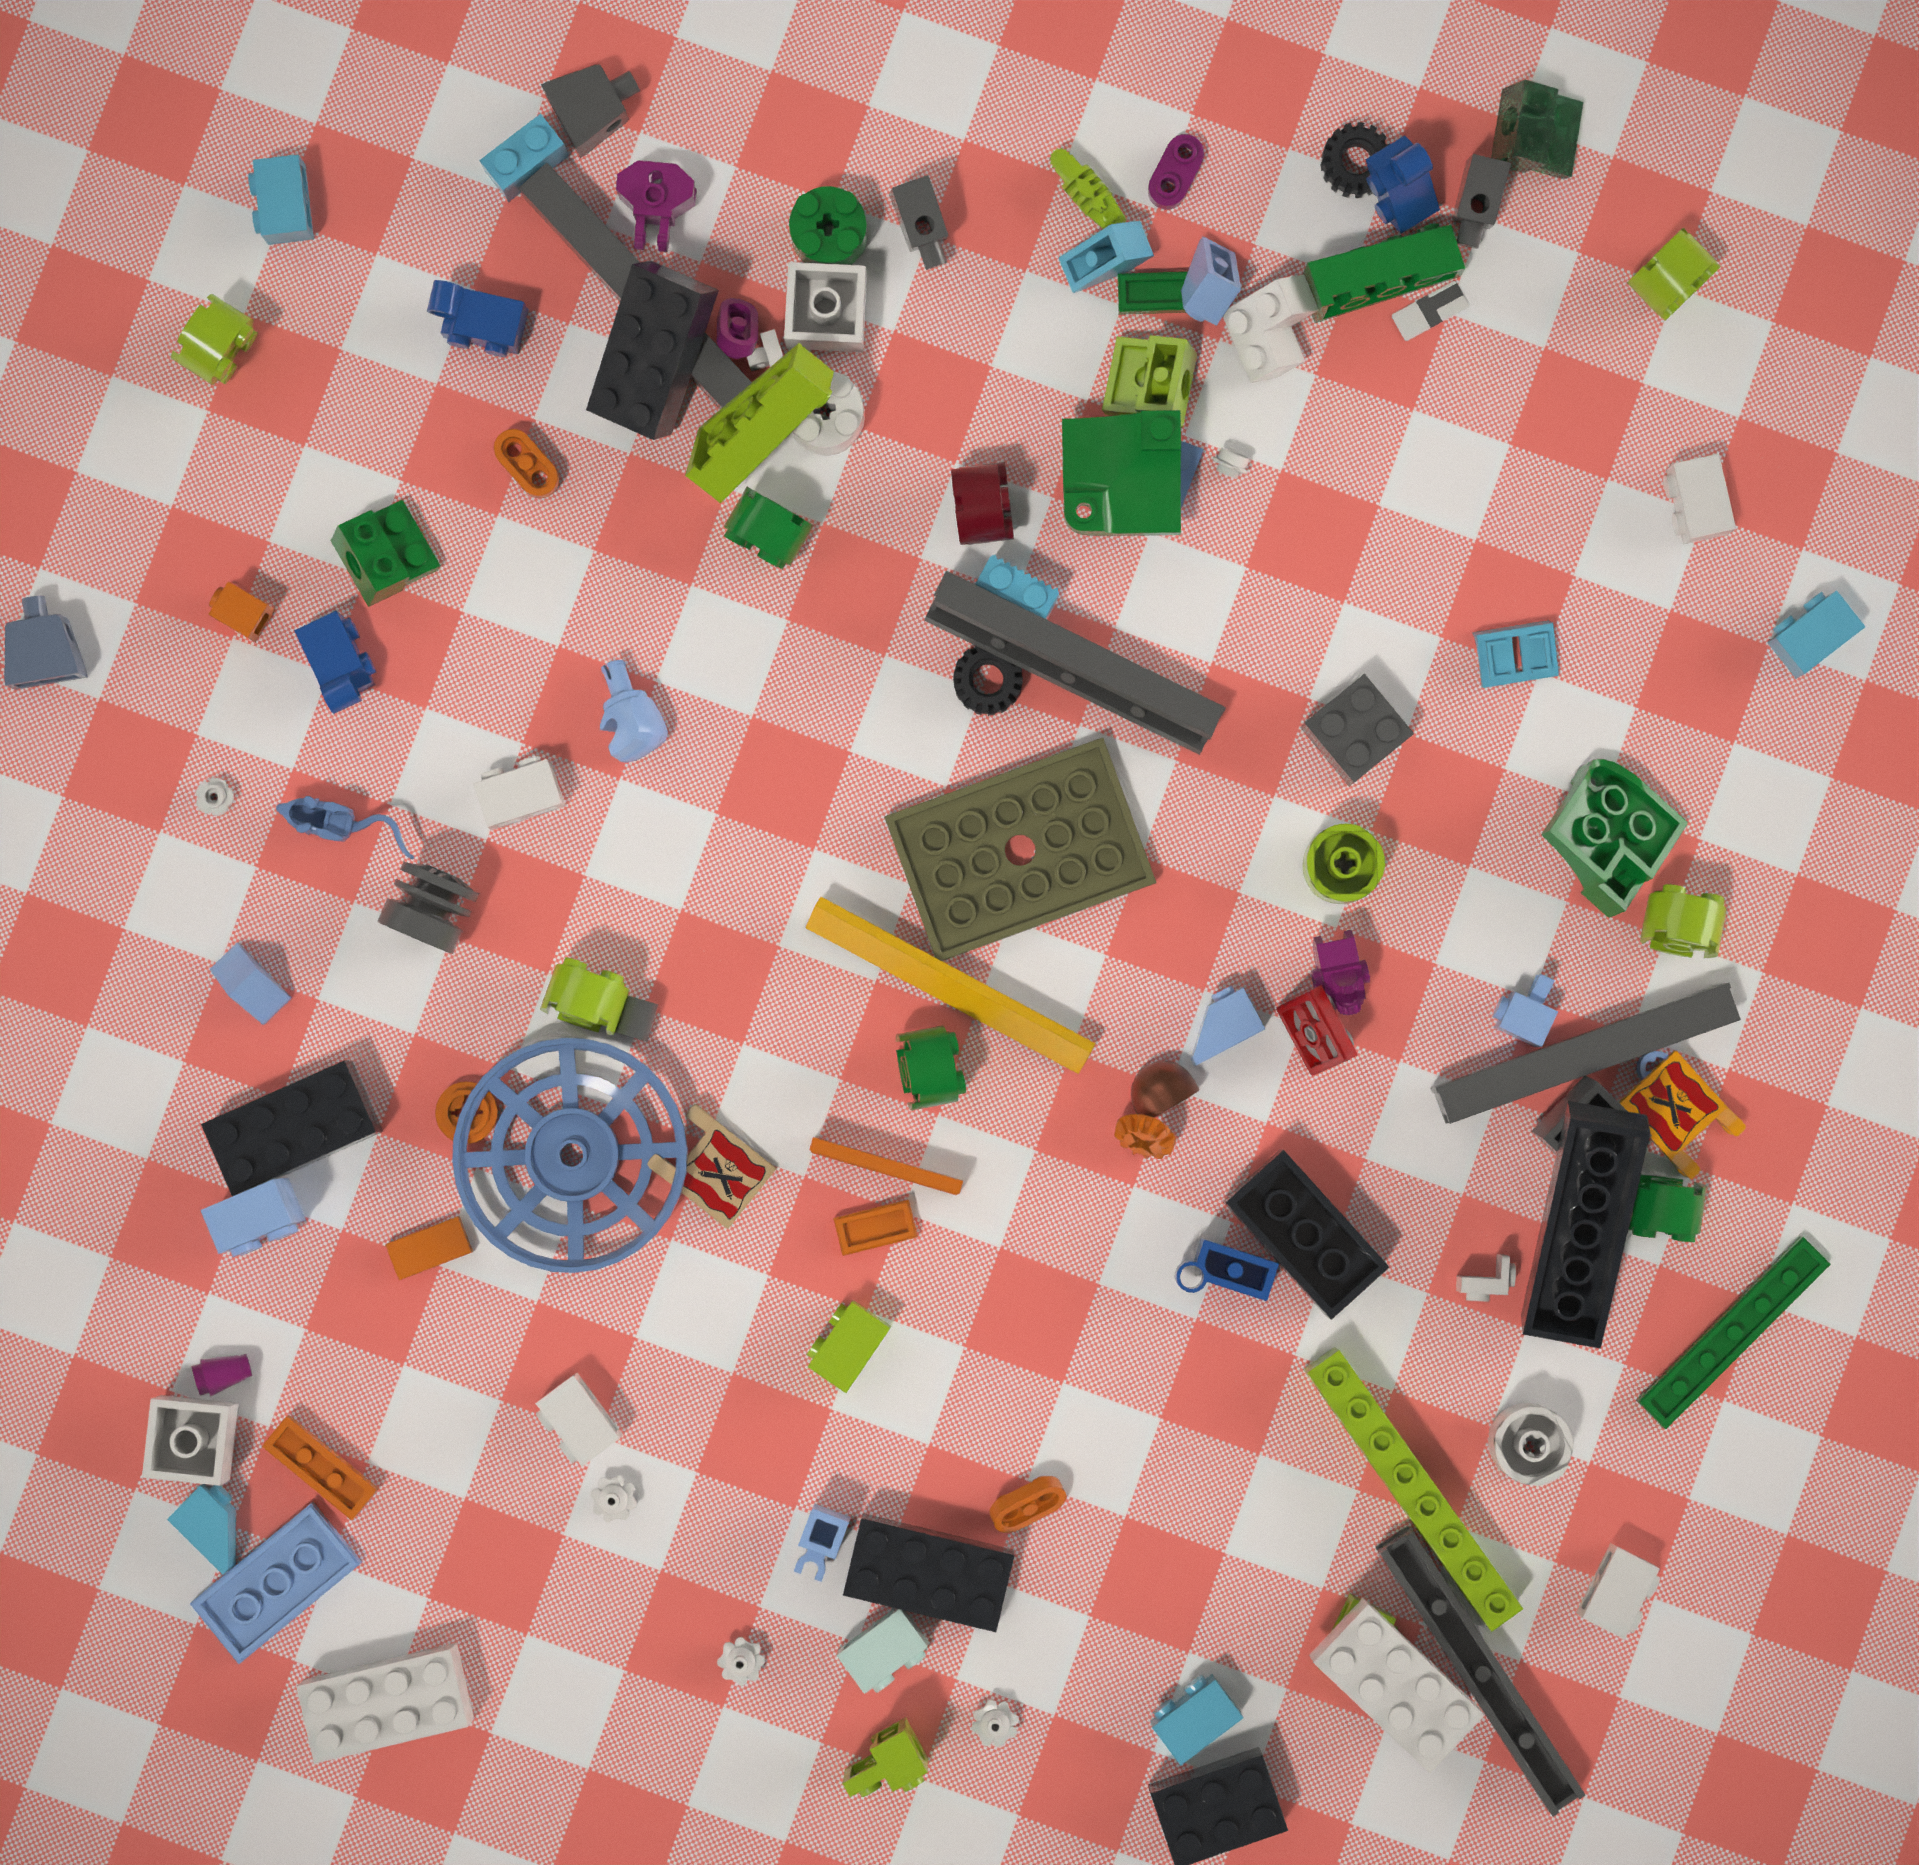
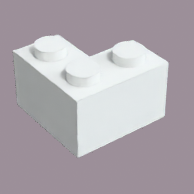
M1304 275L1276 279L1229 307L1223 315L1250 383L1278 378L1305 363L1291 326L1319 309Z

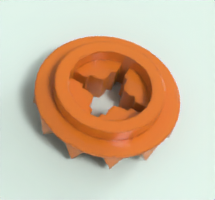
M459 1082L453 1084L441 1094L437 1101L435 1109L437 1125L441 1132L452 1141L459 1117L451 1115V1111H457V1109L464 1107L466 1095L469 1096L477 1083ZM490 1092L486 1094L477 1111L483 1110V1114L474 1116L467 1144L483 1140L495 1128L498 1109L495 1098Z
M1129 1114L1119 1118L1116 1123L1114 1137L1120 1141L1121 1147L1132 1150L1133 1155L1138 1153L1143 1155L1145 1159H1148L1150 1156L1162 1159L1164 1155L1172 1154L1176 1144V1137L1172 1130L1160 1120L1143 1114Z

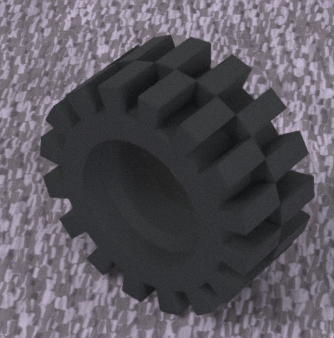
M1358 122L1357 126L1352 127L1351 123L1345 124L1342 130L1338 128L1333 132L1332 137L1328 138L1321 156L1320 166L1321 171L1325 173L1323 176L1325 182L1332 184L1331 189L1335 193L1339 189L1343 192L1342 196L1347 198L1350 194H1355V198H1362L1365 193L1368 196L1373 194L1366 181V178L1370 176L1369 170L1361 174H1353L1347 171L1342 164V154L1351 147L1363 148L1372 156L1390 145V143L1386 144L1385 142L1387 138L1383 132L1380 135L1377 134V127L1373 125L1368 129L1364 127L1365 123Z
M975 646L971 650H966L956 663L953 674L956 696L961 700L964 707L975 711L976 714H988V716H991L998 712L1003 713L1008 707L1013 706L1021 693L1023 683L1022 668ZM983 665H993L1003 675L1001 688L993 694L981 693L973 684L975 671Z

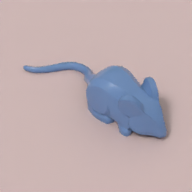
M310 796L294 799L276 806L277 812L291 826L296 828L297 832L306 833L309 836L314 834L323 839L345 842L351 833L363 830L374 822L383 821L391 827L402 853L408 858L414 859V856L407 851L403 843L397 823L386 815L375 814L357 822L355 821L352 809L334 802L319 801V798L313 799Z

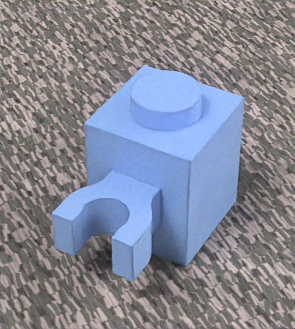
M1539 974L1535 976L1527 997L1518 992H1511L1508 998L1502 996L1492 1016L1498 1019L1494 1028L1536 1048L1542 1047L1558 1014V1011L1543 1005L1555 980Z
M814 1503L798 1546L808 1550L798 1559L794 1572L801 1574L803 1565L806 1562L812 1561L818 1566L815 1580L822 1582L826 1571L825 1556L836 1559L850 1521V1516Z

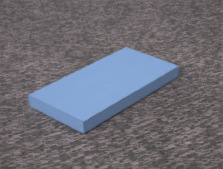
M312 1502L194 1599L190 1605L236 1662L240 1664L359 1566L362 1561L317 1505Z

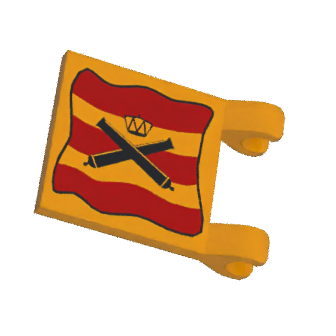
M1677 1050L1670 1053L1619 1101L1628 1112L1647 1115L1650 1134L1652 1135L1650 1139L1670 1160L1676 1170L1682 1176L1693 1179L1698 1175L1701 1169L1683 1149L1711 1122L1716 1119L1726 1133L1736 1137L1746 1129L1743 1121L1724 1104Z

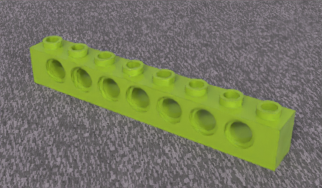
M1334 1347L1304 1368V1372L1484 1625L1493 1632L1522 1611L1523 1607L1340 1350Z

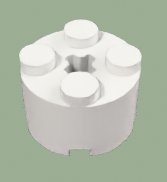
M834 372L830 386L832 394L822 406H828L829 410L832 411L829 415L830 419L822 420L821 415L818 414L821 412V408H815L791 432L793 438L802 447L817 455L830 456L846 451L855 442L864 427V407L860 392L846 375Z
M1519 1403L1508 1407L1497 1416L1491 1424L1488 1433L1489 1452L1495 1465L1511 1479L1526 1485L1541 1486L1557 1480L1565 1473L1574 1447L1573 1436L1567 1423L1555 1412L1534 1403ZM1529 1435L1539 1440L1534 1443L1535 1451L1533 1453L1523 1449V1446L1527 1443L1525 1438Z

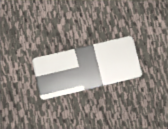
M1453 281L1392 314V319L1404 340L1408 341L1467 309L1469 304L1457 282Z

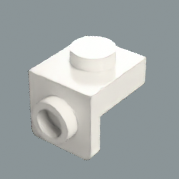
M1497 1254L1495 1277L1457 1275L1456 1291L1466 1293V1300L1489 1302L1490 1294L1508 1295L1509 1287L1515 1286V1263H1510V1256Z

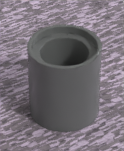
M627 996L615 1033L648 1042L659 1004Z

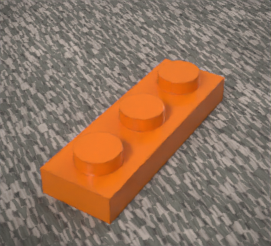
M290 1415L283 1419L261 1446L351 1521L358 1516L379 1490L376 1485Z

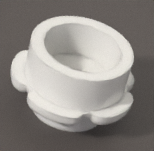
M1221 447L1218 457L1213 456V461L1219 463L1216 471L1238 479L1240 473H1248L1246 467L1250 459L1244 455Z
M211 778L209 782L204 781L196 790V796L198 797L196 801L197 807L205 814L212 813L213 816L223 815L233 803V790L227 787V783L220 778ZM213 793H216L218 796L215 801L211 799Z

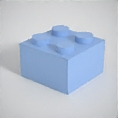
M289 1178L272 1179L200 1210L218 1254L231 1252L232 1257L242 1256L263 1247L260 1240L266 1237L271 1242L299 1232L296 1225L306 1221Z

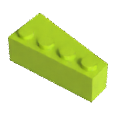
M798 343L698 428L685 476L719 503H722L815 408H821L828 401L832 394L830 386L834 371Z

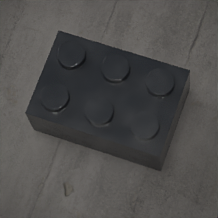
M1259 1747L1148 1784L1174 1865H1190L1288 1831Z

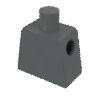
M600 64L541 84L545 96L580 158L587 155L627 123L629 118L622 101L640 92L630 71L609 81Z
M1472 154L1466 160L1452 221L1461 223L1456 240L1458 245L1478 249L1483 228L1490 229L1494 226L1511 166L1510 162ZM1473 199L1482 202V213H1476L1472 210L1471 204Z
M929 175L891 188L889 196L909 251L919 250L926 270L948 263L941 245V241L947 239L948 232ZM918 221L928 222L931 232L927 235L919 234L915 223Z

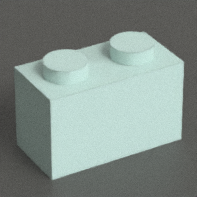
M894 1608L838 1649L836 1656L864 1694L872 1688L878 1693L894 1681L895 1678L892 1673L903 1665L910 1669L926 1657L923 1650L928 1647V1640L907 1611Z

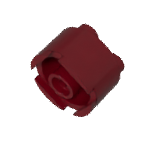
M1005 462L951 469L960 545L1013 540L1012 516L1004 517V515H1012L1008 487H1000L1008 485Z

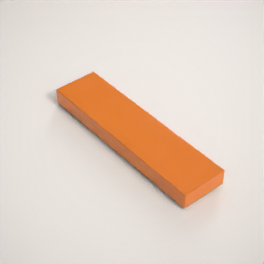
M817 1137L812 1138L809 1149L810 1153L953 1195L960 1194L963 1180Z

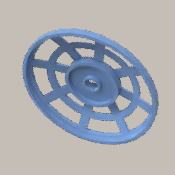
M559 1038L540 1041L517 1050L499 1061L481 1078L469 1094L459 1115L453 1138L452 1163L455 1184L462 1204L474 1225L491 1244L507 1256L530 1267L550 1272L578 1273L598 1270L620 1262L640 1250L658 1234L671 1216L680 1198L687 1173L688 1147L685 1127L677 1104L665 1084L648 1066L633 1055L610 1044L590 1039ZM575 1050L607 1055L626 1064L635 1073L622 1089L602 1078L587 1074H577ZM559 1051V1075H552L538 1080L523 1089L519 1094L500 1080L509 1070L527 1059L544 1053ZM647 1083L656 1091L668 1112L674 1129L675 1142L653 1143L647 1120L638 1105L633 1101ZM577 1085L598 1089L610 1095L613 1099L599 1115L585 1109H580ZM558 1086L562 1087L563 1109L554 1111L543 1117L527 1103L531 1098L543 1091ZM490 1091L507 1106L495 1127L491 1151L467 1152V1141L472 1120L481 1101ZM624 1109L630 1114L637 1127L641 1144H618L616 1135L610 1125ZM517 1114L532 1128V1131L527 1139L525 1149L503 1150L507 1130ZM570 1143L577 1144L583 1151L582 1161L576 1166H569L562 1159V1150ZM654 1154H657L662 1158H676V1170L668 1197L661 1211L653 1219L637 1203L642 1198L650 1181L652 1170L648 1167L647 1163ZM642 1159L638 1180L632 1192L628 1195L612 1180L617 1172L619 1160ZM526 1165L528 1174L535 1185L521 1200L516 1197L510 1187L504 1166ZM492 1167V1174L497 1189L511 1209L496 1227L487 1219L476 1201L469 1181L468 1168ZM603 1192L618 1207L607 1216L584 1224L583 1200ZM547 1195L560 1201H566L568 1224L548 1221L532 1211ZM626 1215L643 1231L633 1241L616 1251L596 1258L584 1259V1235H591L608 1229L621 1221ZM522 1221L546 1233L568 1236V1260H557L536 1255L517 1246L507 1237Z

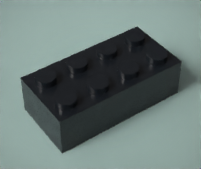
M651 260L632 264L586 411L652 440L672 435L719 290Z
M347 1060L201 1124L232 1196L272 1179L281 1178L383 1132L353 1061Z
M1279 1149L1222 1201L1330 1320L1337 1316L1389 1268L1387 1263L1282 1149Z
M862 1513L843 1596L997 1632L1015 1556L1014 1549Z

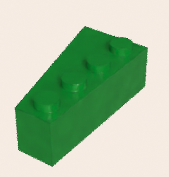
M1434 223L1420 228L1413 235L1405 237L1396 235L1383 240L1379 244L1359 247L1345 253L1307 262L1303 275L1319 309L1312 314L1314 323H1318L1459 278L1465 270V265L1451 224L1440 227L1439 223Z

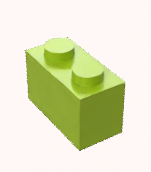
M852 1300L848 1307L843 1303L839 1305L829 1320V1323L834 1326L831 1333L826 1339L819 1335L806 1354L812 1358L808 1368L845 1393L848 1392L891 1328V1325L854 1300Z

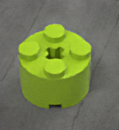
M1682 228L1627 284L1658 316L1666 321L1721 266L1690 233Z
M210 294L207 297L211 302L210 306L205 308L200 304L192 314L177 340L183 346L181 352L178 354L172 351L171 359L211 385L218 381L226 384L237 368V365L233 363L234 358L240 349L245 352L248 351L255 341L258 332L252 328L254 322L252 318L216 295Z
M1346 823L1333 825L1319 833L1307 846L1302 863L1303 875L1313 894L1322 900L1333 904L1353 903L1366 897L1377 887L1384 874V852L1374 836L1361 826ZM1341 854L1345 855V860L1352 862L1353 867L1346 870L1345 874L1341 873V868L1334 865V862L1340 859Z
M1665 884L1662 891H1654V893L1649 894L1640 937L1642 944L1651 940V949L1681 957L1692 958L1694 951H1705L1703 958H1715L1718 956L1727 911L1726 907L1723 906L1724 897L1712 893H1702L1701 897L1686 894V888L1672 884Z
M565 957L563 964L555 965L540 1010L548 1014L550 1008H553L559 1012L557 1019L597 1033H599L601 1026L607 1027V1035H614L630 991L624 986V977L607 970H602L601 975L595 974L586 969L587 964Z

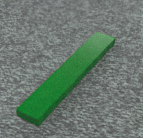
M1800 1236L1636 1401L1663 1429H1667L1831 1264L1803 1236Z

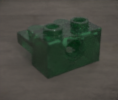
M1526 79L1503 88L1491 158L1510 162V169L1521 173L1532 170L1563 180L1572 177L1584 102L1558 95L1559 89Z

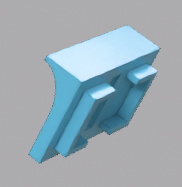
M1546 620L1472 632L1477 648L1482 688L1559 676L1554 627L1551 621ZM1516 636L1519 639L1522 671H1516L1512 637Z

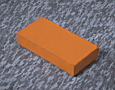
M909 1199L833 1218L842 1256L918 1237Z
M460 1216L385 1244L399 1281L473 1252Z

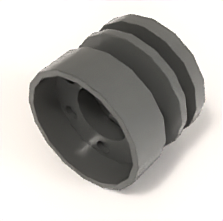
M403 861L400 870L415 876L414 883L410 885L398 879L395 880L394 885L408 894L407 899L404 902L387 898L377 922L453 954L463 930L450 922L449 918L451 914L470 917L472 912L456 905L459 896L476 902L480 893L473 891L462 879L430 865L412 864Z

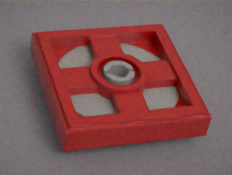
M1322 985L1276 1007L1310 1075L1314 1076L1358 1055L1354 1048L1351 1034L1343 1027L1335 1012V1004L1332 998L1325 993Z

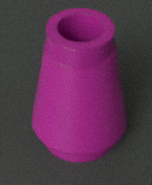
M247 1354L200 1359V1364L191 1366L200 1396L209 1393L210 1397L245 1380V1378L253 1376Z

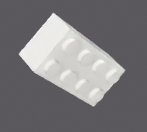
M1364 1598L1356 1604L1309 1655L1313 1663L1429 1773L1445 1759L1485 1716L1481 1709Z
M457 1642L307 1678L296 1686L314 1764L466 1728L474 1720Z

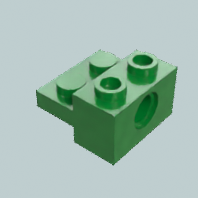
M403 499L374 513L370 510L339 524L330 540L368 607L401 592L404 586L438 571L441 566Z

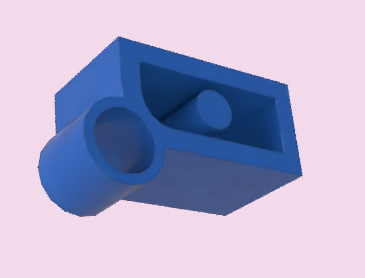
M1404 135L1365 159L1370 173L1366 181L1372 193L1378 199V203L1374 206L1383 223L1388 224L1390 222L1402 234L1440 210L1429 173L1433 170V164L1421 144H1413Z
M434 280L427 312L444 318L440 333L443 338L447 339V344L462 349H469L470 344L485 347L484 352L498 357H507L508 352L519 354L529 311L523 301L465 289L448 281Z
M334 611L294 630L317 678L321 693L330 711L335 714L361 702L360 692L375 685L371 675L376 673V669L368 653L364 652L361 654L355 640L360 638V635L351 617L344 619L343 615L338 611Z
M1201 1238L1194 1261L1187 1260L1178 1265L1175 1270V1281L1182 1290L1189 1293L1200 1291L1209 1282L1267 1301L1279 1263ZM1190 1265L1197 1266L1202 1274L1201 1281L1194 1287L1184 1286L1180 1279L1182 1270Z

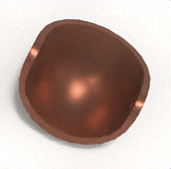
M1156 1061L1146 1065L1135 1076L1131 1086V1101L1136 1114L1156 1117L1194 1095L1200 1089L1190 1073L1181 1065L1171 1061Z

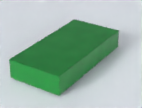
M1188 272L1118 274V315L1186 313L1185 309H1183L1181 289Z

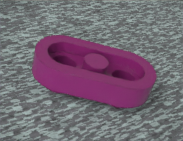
M1181 134L1174 137L1168 143L1148 185L1149 199L1156 207L1170 210L1178 207L1183 202L1204 158L1203 145L1196 137L1189 134ZM1188 148L1191 150L1192 156L1187 159L1181 158L1178 150ZM1169 181L1173 183L1175 189L1170 193L1164 192L1160 186L1163 182Z
M736 298L726 299L721 303L717 316V345L731 358L748 357L753 354L758 340V311L747 301Z

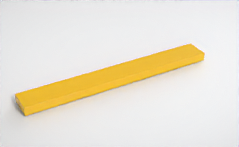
M821 896L811 913L805 927L806 929L1077 1074L1080 1073L1095 1046V1043Z

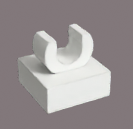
M775 329L760 333L763 347L755 348L753 354L747 357L751 372L767 366L771 367L783 357Z

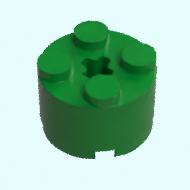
M823 186L802 194L796 200L790 214L789 231L793 249L797 256L804 263L853 265L863 254L868 240L865 212L855 195L838 187ZM825 225H833L832 235L825 236Z
M747 486L724 525L727 529L724 537L748 550L753 545L760 549L757 554L758 557L783 570L786 564L792 565L814 525Z
M941 1025L896 1034V1042H903L904 1048L896 1050L904 1094L911 1092L914 1099L913 1102L907 1103L910 1111L958 1102L959 1095L966 1093V1084L962 1070L957 1071L953 1056L959 1055V1046L955 1032H947L945 1027Z
M1641 1174L1628 1230H1632L1633 1235L1656 1238V1232H1664L1665 1234L1672 1235L1671 1239L1676 1241L1695 1242L1696 1234L1701 1233L1707 1186L1694 1182V1187L1683 1186V1179Z

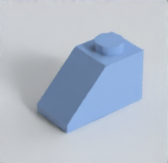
M1202 236L1181 289L1183 309L1193 319L1201 322L1206 320L1217 326L1241 290L1235 252Z
M1231 985L1211 996L1215 1003L1206 1007L1191 1055V1061L1194 1066L1265 1030L1244 988L1235 992Z

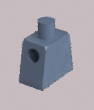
M30 596L21 599L25 619L8 622L5 625V686L18 690L88 678L68 618L61 614L48 615L45 596Z

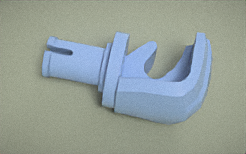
M614 660L606 663L607 666L603 665L601 667L611 698L603 704L604 714L600 723V730L615 732L608 746L611 756L620 762L628 763L637 761L660 747L666 741L668 730L653 699L649 698L643 690H633L625 661Z

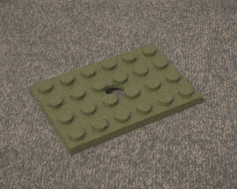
M1103 737L884 816L935 958L941 961L1156 884ZM1018 835L1028 837L1035 845L1034 858L1031 862L1022 866L1012 864L1005 855L1006 843L1009 839Z

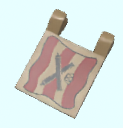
M694 1104L688 1110L686 1116L706 1133L687 1155V1173L681 1193L725 1228L729 1229L777 1168L714 1119L703 1108ZM654 1154L647 1163L648 1167L672 1185L676 1167L667 1159Z

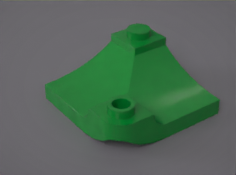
M1181 410L1141 411L1140 413L1117 416L1062 419L1063 513L1065 523L1072 531L1087 536L1181 535ZM1080 506H1087L1091 510V515L1087 518H1081L1077 515L1076 510Z
M1594 759L1579 768L1570 782L1573 785L1572 789L1541 836L1559 852L1572 868L1584 888L1581 894L1610 918L1625 912L1643 883L1654 878L1688 825V822L1635 774L1613 761ZM1591 778L1594 779L1596 784L1595 786L1592 784Z

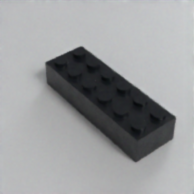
M1568 1101L1521 1312L1523 1335L1601 1349L1650 1137L1647 1115Z

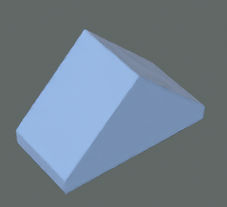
M239 942L210 968V971L227 995L263 1025L292 999Z

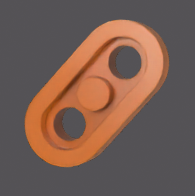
M508 429L498 435L494 442L495 457L529 496L538 499L552 495L559 485L558 471L528 435L518 429ZM512 445L521 446L522 450L519 456L511 457L508 455V450ZM539 473L547 476L546 483L541 486H537L533 482L534 477Z
M1040 1476L1032 1482L1000 1496L992 1504L989 1514L995 1528L999 1532H1015L1057 1511L1066 1501V1492L1058 1478L1054 1476Z

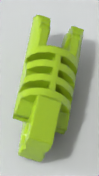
M1057 148L1055 151L1053 150L1049 158L1051 160L1050 164H1052V168H1055L1056 173L1064 181L1062 185L1063 190L1086 217H1090L1102 229L1111 224L1125 223L1127 221L1112 196L1113 193L1088 164L1081 166L1072 154L1070 155V152H1067V149Z

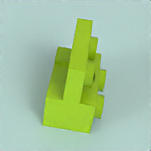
M1150 335L1149 340L1117 336L1102 411L1105 415L1117 416L1140 413L1141 411L1181 410V428H1183L1197 359V353L1189 341L1182 338Z
M906 1717L871 1737L873 1743L869 1749L871 1755L846 1768L842 1784L850 1798L858 1793L863 1798L881 1788L882 1784L880 1781L884 1778L892 1792L901 1787L904 1792H907L925 1781L923 1775L928 1773L929 1758Z

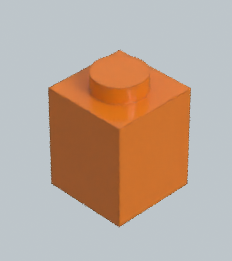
M228 581L224 588L219 587L211 597L209 602L211 610L208 615L256 643L275 609Z

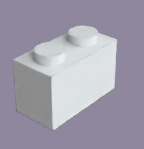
M1719 454L1673 463L1666 470L1667 475L1663 477L1664 490L1667 498H1673L1676 513H1672V525L1676 536L1681 535L1683 545L1726 536L1736 529Z
M540 756L530 757L519 761L518 769L505 773L503 768L493 769L482 773V780L473 783L487 828L495 830L566 807L553 765L548 759L541 761Z
M578 1372L535 1403L540 1409L536 1412L539 1421L547 1431L550 1432L553 1429L563 1441L559 1444V1447L571 1463L578 1461L581 1467L623 1436Z
M1610 1543L1576 1613L1583 1619L1625 1640L1628 1633H1634L1641 1622L1643 1612L1639 1610L1645 1598H1651L1657 1590L1660 1582V1577L1657 1574L1660 1569L1652 1563Z

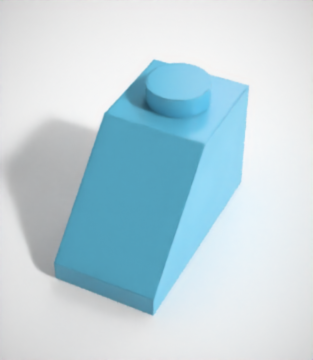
M1139 220L1107 226L1060 256L1059 261L1072 293L1117 277L1118 274H1125L1152 258L1154 254Z
M202 1484L167 1520L223 1575L236 1565V1508L230 1503L232 1500L231 1495L222 1486Z

